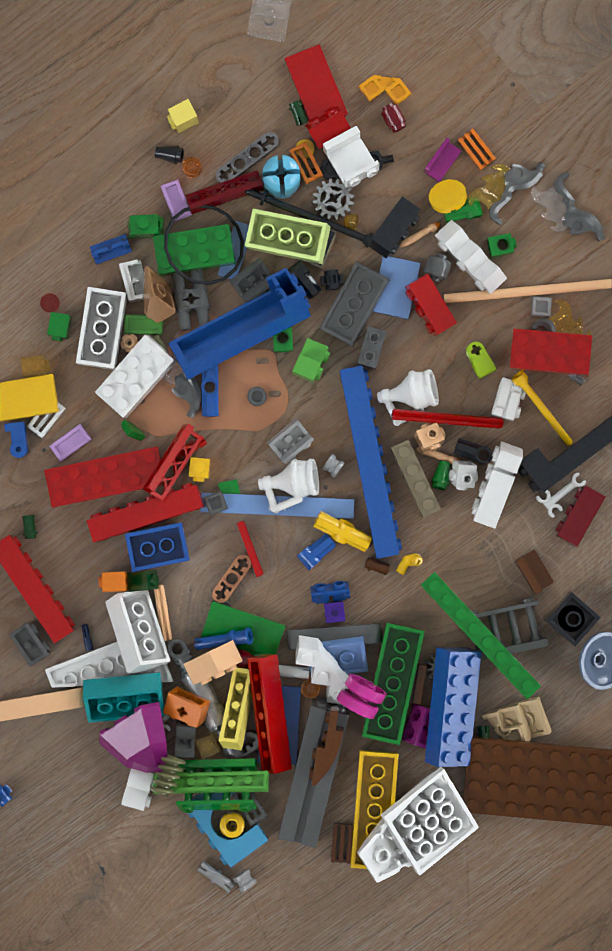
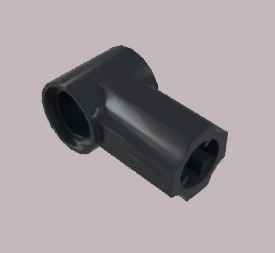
M299 260L288 269L290 274H295L298 280L297 285L303 287L309 300L322 290L302 261Z
M458 438L453 454L476 461L479 464L488 463L492 459V451L489 447ZM480 450L487 451V460H481L478 457Z

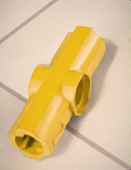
M322 511L318 514L313 527L331 535L335 541L341 544L347 543L363 552L367 550L372 540V536L356 529L352 523L344 519L338 520Z

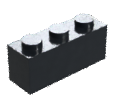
M402 196L371 238L368 247L386 259L390 253L394 255L400 247L398 245L400 239L404 241L410 233L408 228L411 225L414 227L419 221L420 217L418 214L421 209Z

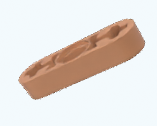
M242 554L233 561L212 592V597L216 602L224 603L229 599L251 568L252 564L249 556ZM244 558H246V563L248 564V567L246 568L243 566L240 571L243 572L242 576H240V574L237 571L232 570L233 566H235L237 569L240 565L238 560H243ZM234 573L237 575L238 580L235 584L227 582L226 577L228 574ZM222 582H224L226 586L232 588L231 591L227 589L224 592V595L226 596L225 599L216 598L218 596L216 591H221L224 588V586H221Z

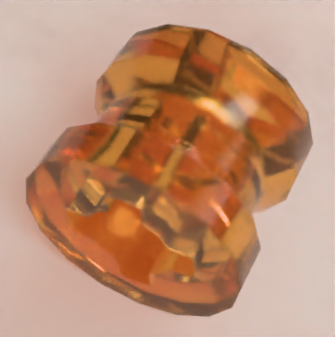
M191 156L183 161L182 167L186 176L195 178L200 175L202 165L198 158Z
M306 679L301 685V692L306 698H315L320 692V685L311 683V679Z

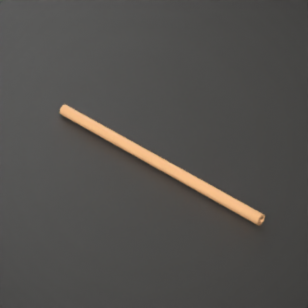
M612 279L496 289L491 294L483 290L443 294L445 303L610 289L612 288Z

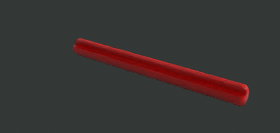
M393 409L391 413L393 420L496 429L503 427V419L496 417Z

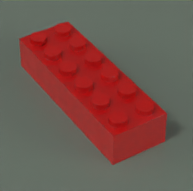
M156 446L44 470L52 508L143 490L142 488L161 460L159 447Z

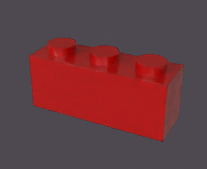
M428 274L405 286L407 290L405 294L410 301L413 300L416 305L415 311L420 318L423 317L426 322L425 328L429 334H433V336L439 335L457 324Z

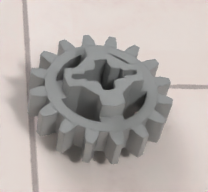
M330 178L328 184L322 181L323 187L317 186L316 190L318 193H313V197L317 198V200L313 201V205H318L315 211L321 210V217L326 214L328 215V220L331 219V216H334L337 221L339 215L345 218L344 212H351L348 206L354 205V202L350 201V199L354 198L353 194H349L351 187L346 189L343 183L342 185L339 184V179L333 183ZM331 187L339 188L340 190L335 191ZM325 192L326 199L321 202V195ZM330 196L338 197L337 203L329 202ZM346 197V204L342 207L341 200ZM332 208L335 209L336 212H331L326 209Z

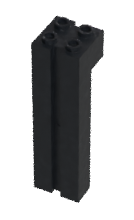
M612 416L550 462L539 448L525 456L521 461L518 472L522 477L526 476L530 481L528 485L534 493H544L612 442Z

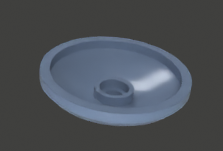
M599 632L591 636L584 644L580 653V674L583 680L595 689L605 690L612 688V633Z

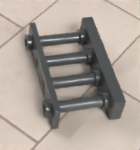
M533 597L523 599L521 604L477 613V609L471 610L477 618L488 615L491 633L500 642L501 638L495 614L507 611L513 641H511L512 645L504 647L511 654L548 646L547 638H542L538 632L533 606L539 605V601H534ZM526 608L532 636L530 637L531 641L523 642L520 639L515 609ZM481 653V660L488 659L483 653Z

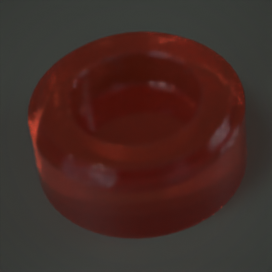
M48 293L41 298L40 305L47 313L56 312L59 309L60 300L56 295Z

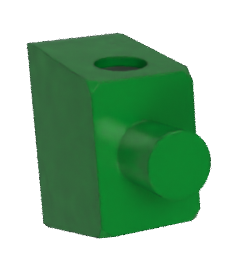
M158 214L131 215L127 220L128 239L153 238V236L164 234V218Z

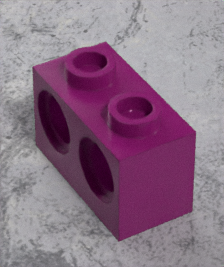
M413 703L401 740L426 749L430 716L429 708Z

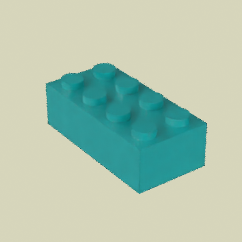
M161 673L83 680V700L88 723L114 721L125 715L129 717L135 713L134 709L155 702H159L161 715L165 716V713H163L165 698Z

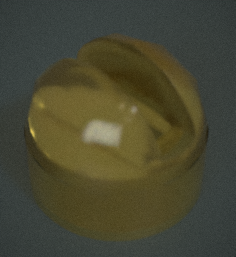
M348 214L345 216L344 225L356 230L358 214Z

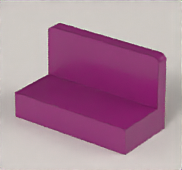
M448 138L445 139L424 169V173L438 183L461 153V150L451 144Z

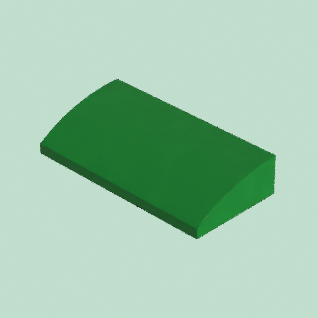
M212 601L201 638L228 634L230 630L241 631L249 627L253 633V643L251 645L247 643L239 644L236 648L250 652V654L255 656L276 654L286 625Z

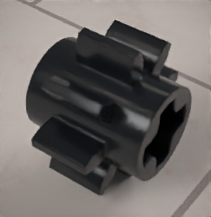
M337 269L324 271V276H320L321 286H326V291L339 290L340 284H344L343 274H338Z

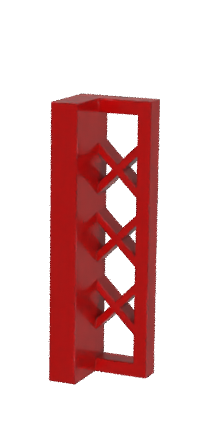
M190 424L182 425L142 488L161 502L203 438L193 431L194 427ZM191 435L196 440L192 446L186 447L185 442ZM180 450H183L184 459L182 462L176 463V456ZM170 466H173L174 475L171 478H165L167 470ZM160 482H163L164 490L159 495L155 492V489Z

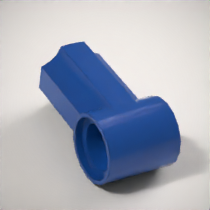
M325 533L315 543L300 552L297 558L309 571L336 545Z

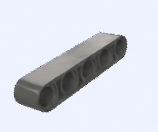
M381 623L287 630L288 650L296 649L299 635L318 638L321 642L363 636L364 644L382 643Z

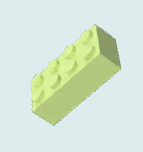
M253 209L245 247L249 250L322 264L331 227L323 222Z

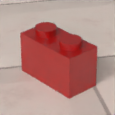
M338 106L328 108L324 112L325 114L310 119L308 124L305 125L319 149L323 148V143L351 129Z

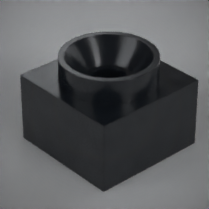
M569 591L544 621L571 645L576 647L601 617L573 592ZM572 613L577 617L574 624L568 622V616Z

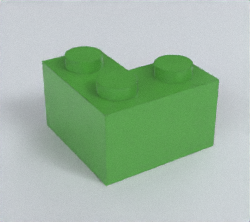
M307 338L292 374L311 383H314L315 379L319 381L323 372L321 365L323 362H327L330 352H328L329 347Z

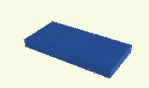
M281 686L291 764H296L301 687ZM258 752V762H260V754H259V752Z

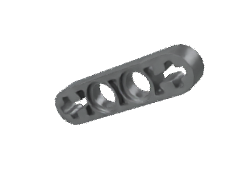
M272 132L265 133L221 166L216 172L217 181L219 183L227 181L224 178L221 180L220 177L222 171L224 173L230 171L229 165H231L236 174L233 175V172L229 173L228 180L239 177L275 150L279 144L277 135ZM267 137L270 139L274 138V145L268 144L265 146L267 151L264 152L258 143L261 142L263 146L267 142ZM258 148L260 150L259 157H251L249 154L250 150ZM242 159L245 162V167L243 169H236L234 166L236 160Z

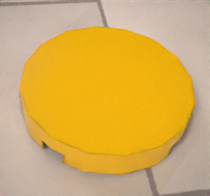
M452 179L443 180L435 184L429 193V202L432 208L439 213L447 214L451 213L452 210L457 211L465 204L467 199L464 185Z

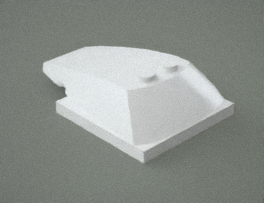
M440 767L422 779L400 800L381 814V821L372 830L357 853L377 883L398 873L404 866H412L415 872L421 875L479 827L447 773Z

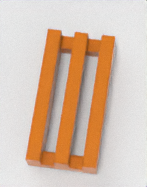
M473 128L457 140L480 171L496 159ZM471 135L475 138V140L478 142V144L490 158L489 160H487V158L484 156L481 150L471 139ZM465 139H467V141L470 143V145L473 147V149L476 151L479 157L483 160V164L479 162L476 156L466 145V143L464 142Z
M306 141L289 150L292 158L299 165L300 173L306 185L317 180L319 177H323ZM301 148H305L317 171L316 175L313 174ZM298 151L311 176L310 178H307L294 152Z

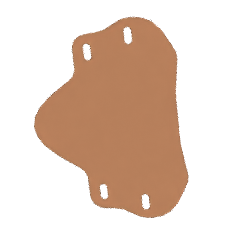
M197 314L190 317L191 330L181 331L179 329L173 340L199 327ZM209 314L210 321L217 318L212 314ZM168 346V348H167L168 351H167V352L170 353V354L175 358V356H174L173 353H172V350H171L170 346ZM247 349L218 364L219 417H202V400L199 411L197 410L194 418L192 419L187 416L190 404L186 400L177 397L172 391V388L176 387L175 377L183 373L181 366L176 362L144 398L145 402L139 404L128 418L135 426L155 436L176 434L184 424L193 426V431L218 429L261 431L276 422L285 413L289 399L288 390L279 375L274 352L268 349ZM268 358L269 362L267 364H257L256 359ZM202 373L195 376V379L200 389L202 385ZM206 384L205 391L212 393L216 388L215 384ZM261 387L265 390L267 399L263 405L253 406L249 403L247 396L250 389ZM280 391L281 395L279 397H269L268 392Z

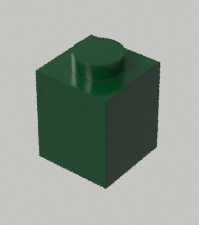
M157 570L127 573L129 592L158 589L159 578Z

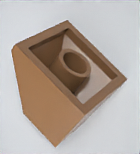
M147 266L144 268V313L147 318L152 319L158 324L175 314L176 311L170 283Z

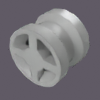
M332 454L322 470L328 471L334 478L345 462L337 460L336 456Z
M249 869L244 870L233 878V881L238 883L240 892L246 891L257 882L255 878L251 877Z

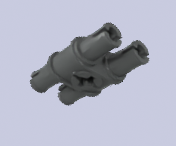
M201 269L191 271L193 279L204 281ZM173 273L174 291L172 295L174 296L175 311L178 314L180 330H191L189 314L191 311L197 312L199 327L210 322L208 310H210L211 305L208 302L207 286L205 284L193 283V288L188 290L185 287L184 278L178 273ZM190 296H193V299H197L194 300V304H190L186 300H189Z

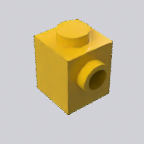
M190 457L189 477H192L193 481L204 482V479H209L211 460Z

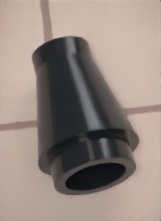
M179 145L156 147L155 158L177 165L183 162L184 148H180Z

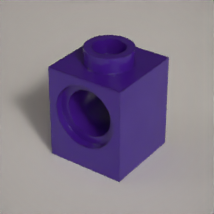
M343 601L324 603L326 623L345 621Z

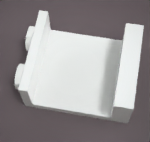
M357 126L323 143V151L345 188L349 186L354 187L366 177L371 178L378 173L379 162L378 160L374 161L360 138V131Z

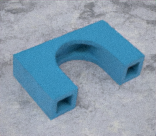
M204 793L197 794L192 798V801L203 800ZM211 793V800H222L223 793ZM193 810L192 813H187L191 818L195 817L198 822L196 826L200 832L207 834L210 838L208 840L210 846L214 850L218 849L221 854L219 858L225 866L228 864L230 868L269 839L258 822L241 835L229 838L219 834L213 827L211 820L213 810Z

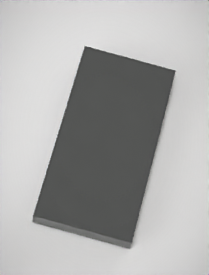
M356 261L322 322L320 329L354 347L390 279Z

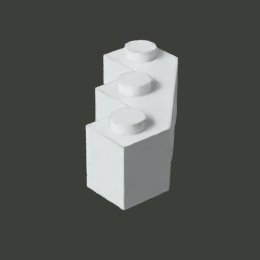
M452 220L435 235L439 241L437 245L444 252L447 251L457 261L456 265L463 272L466 271L476 281L475 285L481 291L485 289L491 294L507 279L502 270L489 260L483 250L471 241L463 229Z
M299 635L295 651L296 664L312 666L311 683L326 685V701L341 704L336 698L341 689H348L345 685L348 675L345 671H342L338 666V662L330 652L326 651L318 638Z

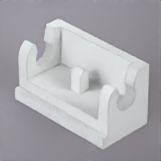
M141 260L120 263L119 266L129 302L143 300L144 271Z

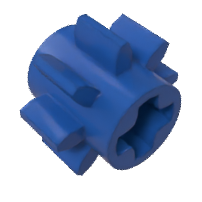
M0 784L1 808L12 799L10 796L12 790L7 784L4 787Z

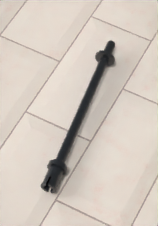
M254 189L245 191L248 196L261 200V206L265 202L305 219L327 223L331 227L330 229L362 241L366 248H368V244L373 237V233H360L267 195L268 190H265L264 193Z

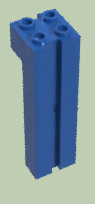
M287 268L267 277L266 280L270 291L169 342L172 353L181 366L186 378L189 380L309 318L311 315L308 309L311 306L307 298H304L306 293L303 287L297 285L298 280L295 274H290Z

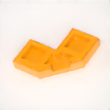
M372 75L358 86L369 102L385 91L393 103L398 105L412 94L400 78Z

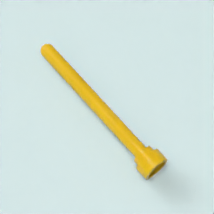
M523 370L516 373L511 378L514 385L526 392L567 446H571L573 443L572 439L528 384L529 381L526 373Z

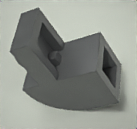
M177 720L175 757L194 758L197 728L190 727L180 720Z

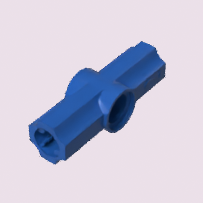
M218 365L202 372V417H219ZM206 384H215V390L212 393L206 392Z

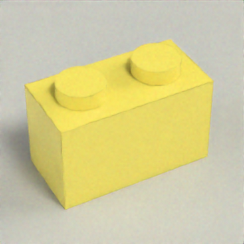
M189 99L168 109V122L172 130L177 129L178 133L199 123Z

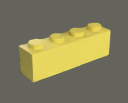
M237 668L232 673L219 736V742L223 748L242 750L252 702L249 669Z

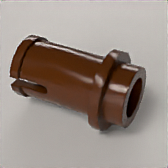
M372 556V558H367L364 568H367V571L373 570L387 575L390 564L376 560Z

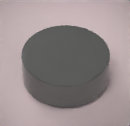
M254 387L248 392L247 397L251 405L261 406L265 403L267 395L261 387Z

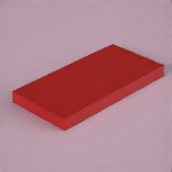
M320 44L284 58L309 120L314 117H320L325 114L324 112L328 108L337 106L344 116H348Z

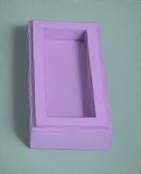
M178 179L161 186L172 218L182 209L189 207ZM191 211L184 212L174 222L192 216Z
M79 424L49 447L60 462H62L92 439L83 426Z

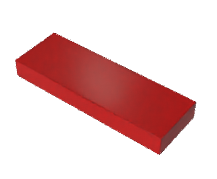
M244 521L238 522L237 526L255 575L259 577L264 573Z

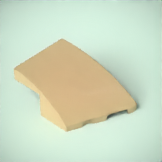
M539 696L511 703L482 714V718L484 720L487 719L494 727V731L506 740L529 742L534 737L549 735L552 732Z

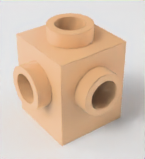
M426 423L420 427V430L415 432L414 438L421 453L440 449L446 437L443 428L439 427L437 423Z

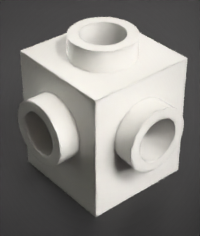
M453 460L452 470L449 471L450 483L458 490L474 488L475 482L478 480L477 465L472 461Z

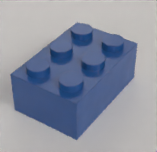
M182 522L125 534L132 572L190 561Z

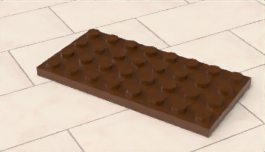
M473 736L471 740L470 766H466L462 800L469 812L475 814L612 826V749Z

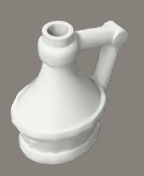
M430 369L424 372L411 370L397 387L391 390L383 389L377 393L379 403L386 404L390 416L392 410L395 409L392 401L406 403L410 407L415 408L414 411H424L423 408L430 405L436 406L439 403L436 380ZM393 420V424L395 426H399L400 424L407 422L401 420Z
M310 458L307 461L293 459L278 475L273 477L264 476L258 479L259 489L266 491L272 512L279 513L281 510L301 503L303 497L308 495H318L319 476L314 459ZM272 489L286 491L294 497L277 504Z

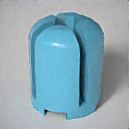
M277 155L271 157L266 161L262 171L265 190H268L270 195L279 199L291 197L300 186L299 165L293 158L287 155H282L283 160L279 161ZM281 174L285 176L283 185L279 182V175Z

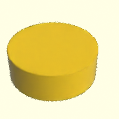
M303 139L296 144L298 146L306 141L312 155L314 154V145L310 140ZM301 148L305 158L309 159L310 157L305 148Z

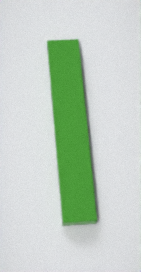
M269 772L177 773L180 779L173 780L178 785L170 787L175 791L174 794L268 792ZM154 773V779H159V777Z

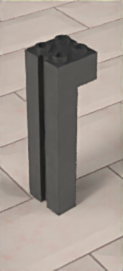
M320 696L312 698L278 839L300 842L302 845L316 848L341 745L329 771L316 786L311 785L312 779H308L310 767H314L315 760H311L313 748H317L318 743L326 744V742H322L323 731H328V723H325L326 712L331 711V706L339 707L336 726L344 727L343 741L349 709L342 704L328 703L326 698Z

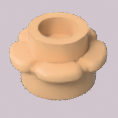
M125 334L121 338L120 346L126 352H130L138 343V338L134 334Z

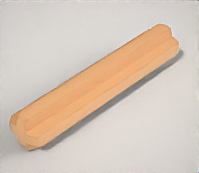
M160 584L158 589H154L155 601L164 641L172 640L164 585Z

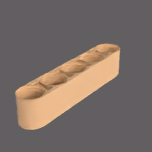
M83 687L0 701V721L85 707Z

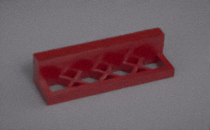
M256 170L185 196L191 214L207 210L197 207L203 205L218 206L247 196L246 190L254 189L261 191L264 188L260 175Z

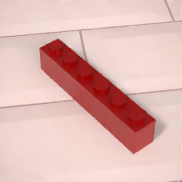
M188 483L182 485L181 490L174 491V489H170L162 502L151 495L146 497L144 502L138 503V501L127 503L126 508L120 509L118 506L109 509L108 514L102 515L100 512L91 515V519L86 520L93 543L205 508L198 485Z
M8 535L0 540V563L55 644L75 631L73 627L75 623L70 616L66 617L63 610L65 608L60 600L56 601L52 596L54 591L50 585H45L42 581L43 575L38 568L34 569L31 562L33 560L27 552L23 553L20 548L22 544L17 536Z
M264 654L247 658L262 771H268L269 774L291 770V756L278 655Z

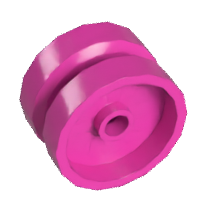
M349 674L345 682L348 689H341L336 699L351 711L366 718L374 719L378 711L376 704H382L387 693L374 683L360 676Z

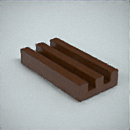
M334 823L331 862L350 864L353 824ZM337 827L341 828L339 858H335ZM345 828H349L347 859L343 858Z

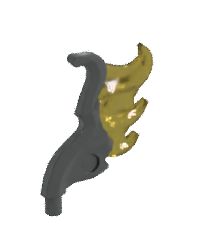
M539 162L535 170L529 171L518 164H511V170L504 164H495L491 168L497 169V173L483 176L480 180H486V185L470 193V206L473 205L474 201L482 202L489 210L491 220L498 225L503 224V221L498 218V211L512 198L514 190L527 189L536 184L542 177V172L546 165Z
M556 300V303L560 305L557 314L548 319L541 318L532 326L533 330L543 326L549 332L583 334L581 316L578 317V322H575L571 316V307L564 300ZM588 330L587 335H592L590 330ZM567 375L580 386L585 382V379L581 376Z

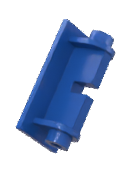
M126 234L90 246L96 265L132 252Z
M336 581L332 584L318 583L310 586L312 603H328L329 596L333 595V602L344 601L350 598L348 582Z

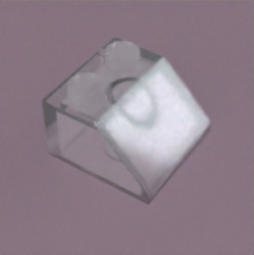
M253 0L247 35L285 43L292 0Z

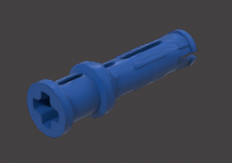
M249 627L241 631L230 630L228 634L195 638L194 642L198 643H194V646L198 651L219 647L232 640L236 647L239 644L245 643L251 645L253 643V633Z

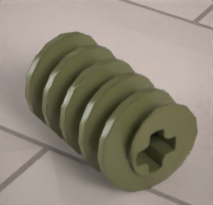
M166 754L168 757H161L165 764L158 765L162 772L155 773L159 779H153L157 786L150 787L149 789L169 797L168 794L175 793L170 787L178 785L173 779H180L176 772L183 771L179 764H185L186 762Z

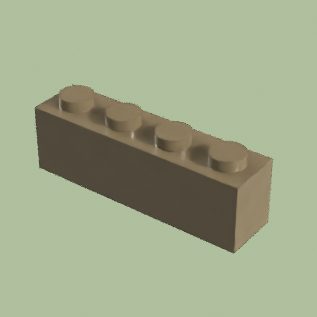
M409 439L391 447L392 454L422 518L441 510Z

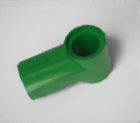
M478 196L466 199L465 204L457 211L452 210L451 213H444L446 223L450 220L456 222L483 216Z

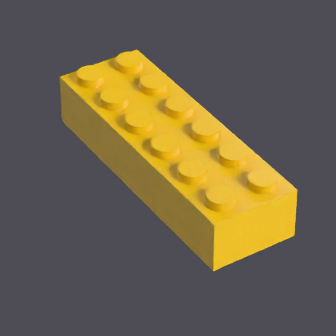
M359 749L351 868L367 869L357 852L372 830L381 821V814L395 804L398 752Z

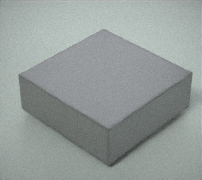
M533 296L531 316L551 317L552 298Z

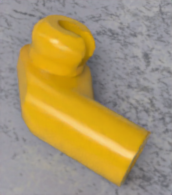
M416 553L405 555L396 571L404 575L408 567L420 566L423 559Z

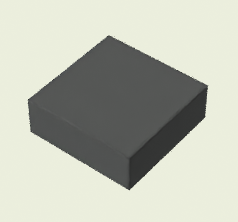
M222 491L203 497L210 516L228 509Z

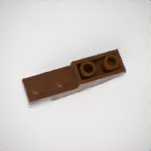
M331 706V711L326 712L325 723H328V731H323L322 742H326V744L318 743L317 748H313L311 760H315L314 767H310L308 778L312 779L311 785L316 786L329 771L341 745L344 727L336 726L339 707Z

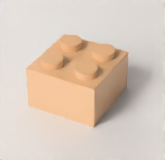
M232 640L184 663V666L193 685L199 682L203 685L212 681V676L214 679L225 675L224 670L228 673L237 669L236 664L243 660Z

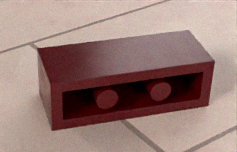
M586 485L577 489L574 495L576 498L573 505L569 504L564 513L567 515L564 521L560 520L555 529L557 531L555 536L574 547H578L606 497Z

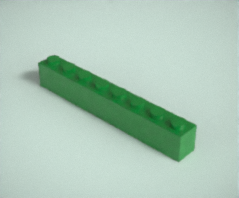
M435 572L420 584L423 590L525 699H528L541 687Z

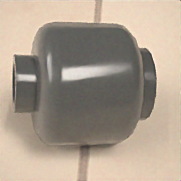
M437 253L436 256L430 255L424 268L425 274H428L432 280L438 282L447 279L452 266L451 262L447 260L448 256Z

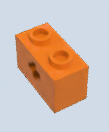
M128 571L102 572V576H99V588H102V592L129 591Z
M176 686L168 692L163 713L169 715L172 719L185 722L190 727L197 728L206 720L210 701Z

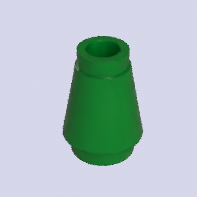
M439 461L431 480L433 488L447 490V486L450 483L449 462Z

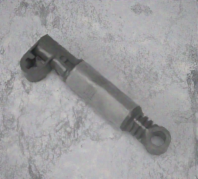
M173 639L168 645V653L173 661L177 662L175 665H179L177 669H181L180 679L186 690L210 701L204 723L209 732L215 736L227 759H239L254 751L258 747L257 733L251 730L245 732L244 742H246V737L248 736L255 740H253V745L246 744L247 750L245 752L243 748L242 750L222 747L219 742V736L225 709L210 682L203 685L199 682L193 685L184 666V663L192 660L193 656L189 655L190 650L184 640ZM176 643L181 644L183 647V651L179 654L174 653L172 650V646Z

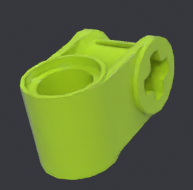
M475 341L467 346L466 354L479 379L497 371L482 343ZM473 345L475 348L479 347L480 349L478 351V356L475 353H471Z

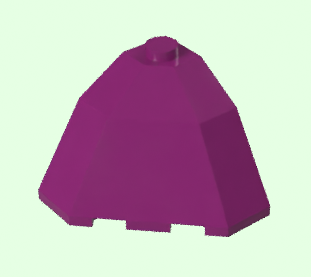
M159 702L141 705L134 709L135 713L131 716L125 715L115 721L114 727L104 728L99 732V744L125 767L145 773L162 771L158 765L165 764L161 757H167V745Z

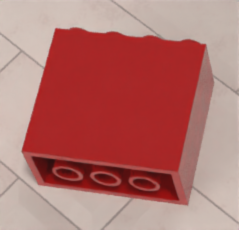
M513 328L510 368L516 371L523 370L527 372L589 377L593 337L592 335Z

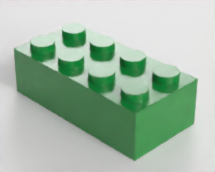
M229 224L168 234V251L172 262L183 273L236 264L232 232ZM165 234L153 236L158 274L161 277L177 273L169 264L164 250Z

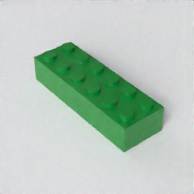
M386 623L373 683L384 690L387 695L382 704H376L378 711L374 719H365L362 737L400 745L424 630Z

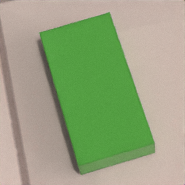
M125 315L124 334L163 335V321L157 324L152 319L147 318L146 315Z

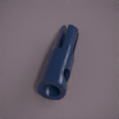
M83 624L81 627L85 649L90 651L93 650L88 624Z

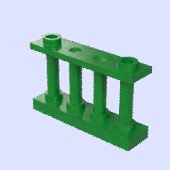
M255 758L184 760L185 764H179L183 769L182 773L258 771L259 767ZM231 792L223 793L222 800H211V793H204L203 800L192 801L193 793H185L184 801H176L177 807L184 813H192L193 810H239L241 812H250L251 809L257 808L255 802L249 800L250 792H242L241 800H230Z

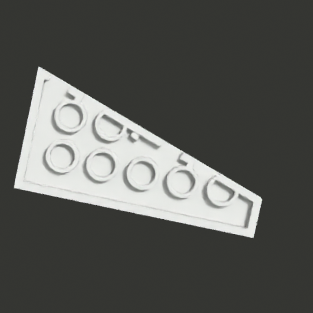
M118 642L45 669L52 688L83 686V680L149 673H161L162 682H174L167 664L143 672L127 674Z

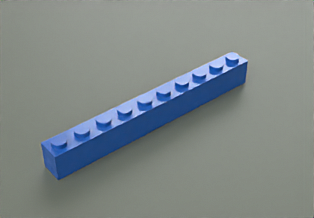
M363 365L340 370V376L376 559L399 555L402 545L401 540L396 538L395 532L399 531L397 520L392 518V513L395 512L394 504L388 498L391 489L389 482H385L384 475H387L386 464L381 462L380 456H384L382 444L378 445L377 437H380L378 426H374L373 419L376 418L375 408L370 406L369 400L373 399L371 388L367 389L366 381H369L367 369L363 370Z

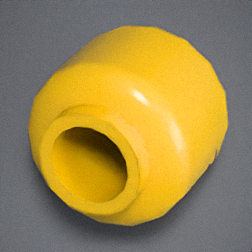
M234 811L224 814L220 821L222 834L229 838L241 835L245 827L242 815Z

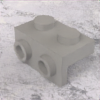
M295 418L266 443L280 460L286 464L295 459L300 451L307 449L314 439Z

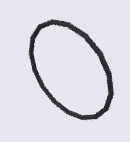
M203 205L197 207L213 209L230 220L236 227L240 239V256L235 267L224 277L212 281L195 280L183 274L172 262L168 251V233L174 221L184 212L190 210L189 207L184 208L171 219L165 231L164 250L169 264L181 277L195 284L212 285L226 280L238 269L243 258L244 239L239 225L227 212L215 206Z

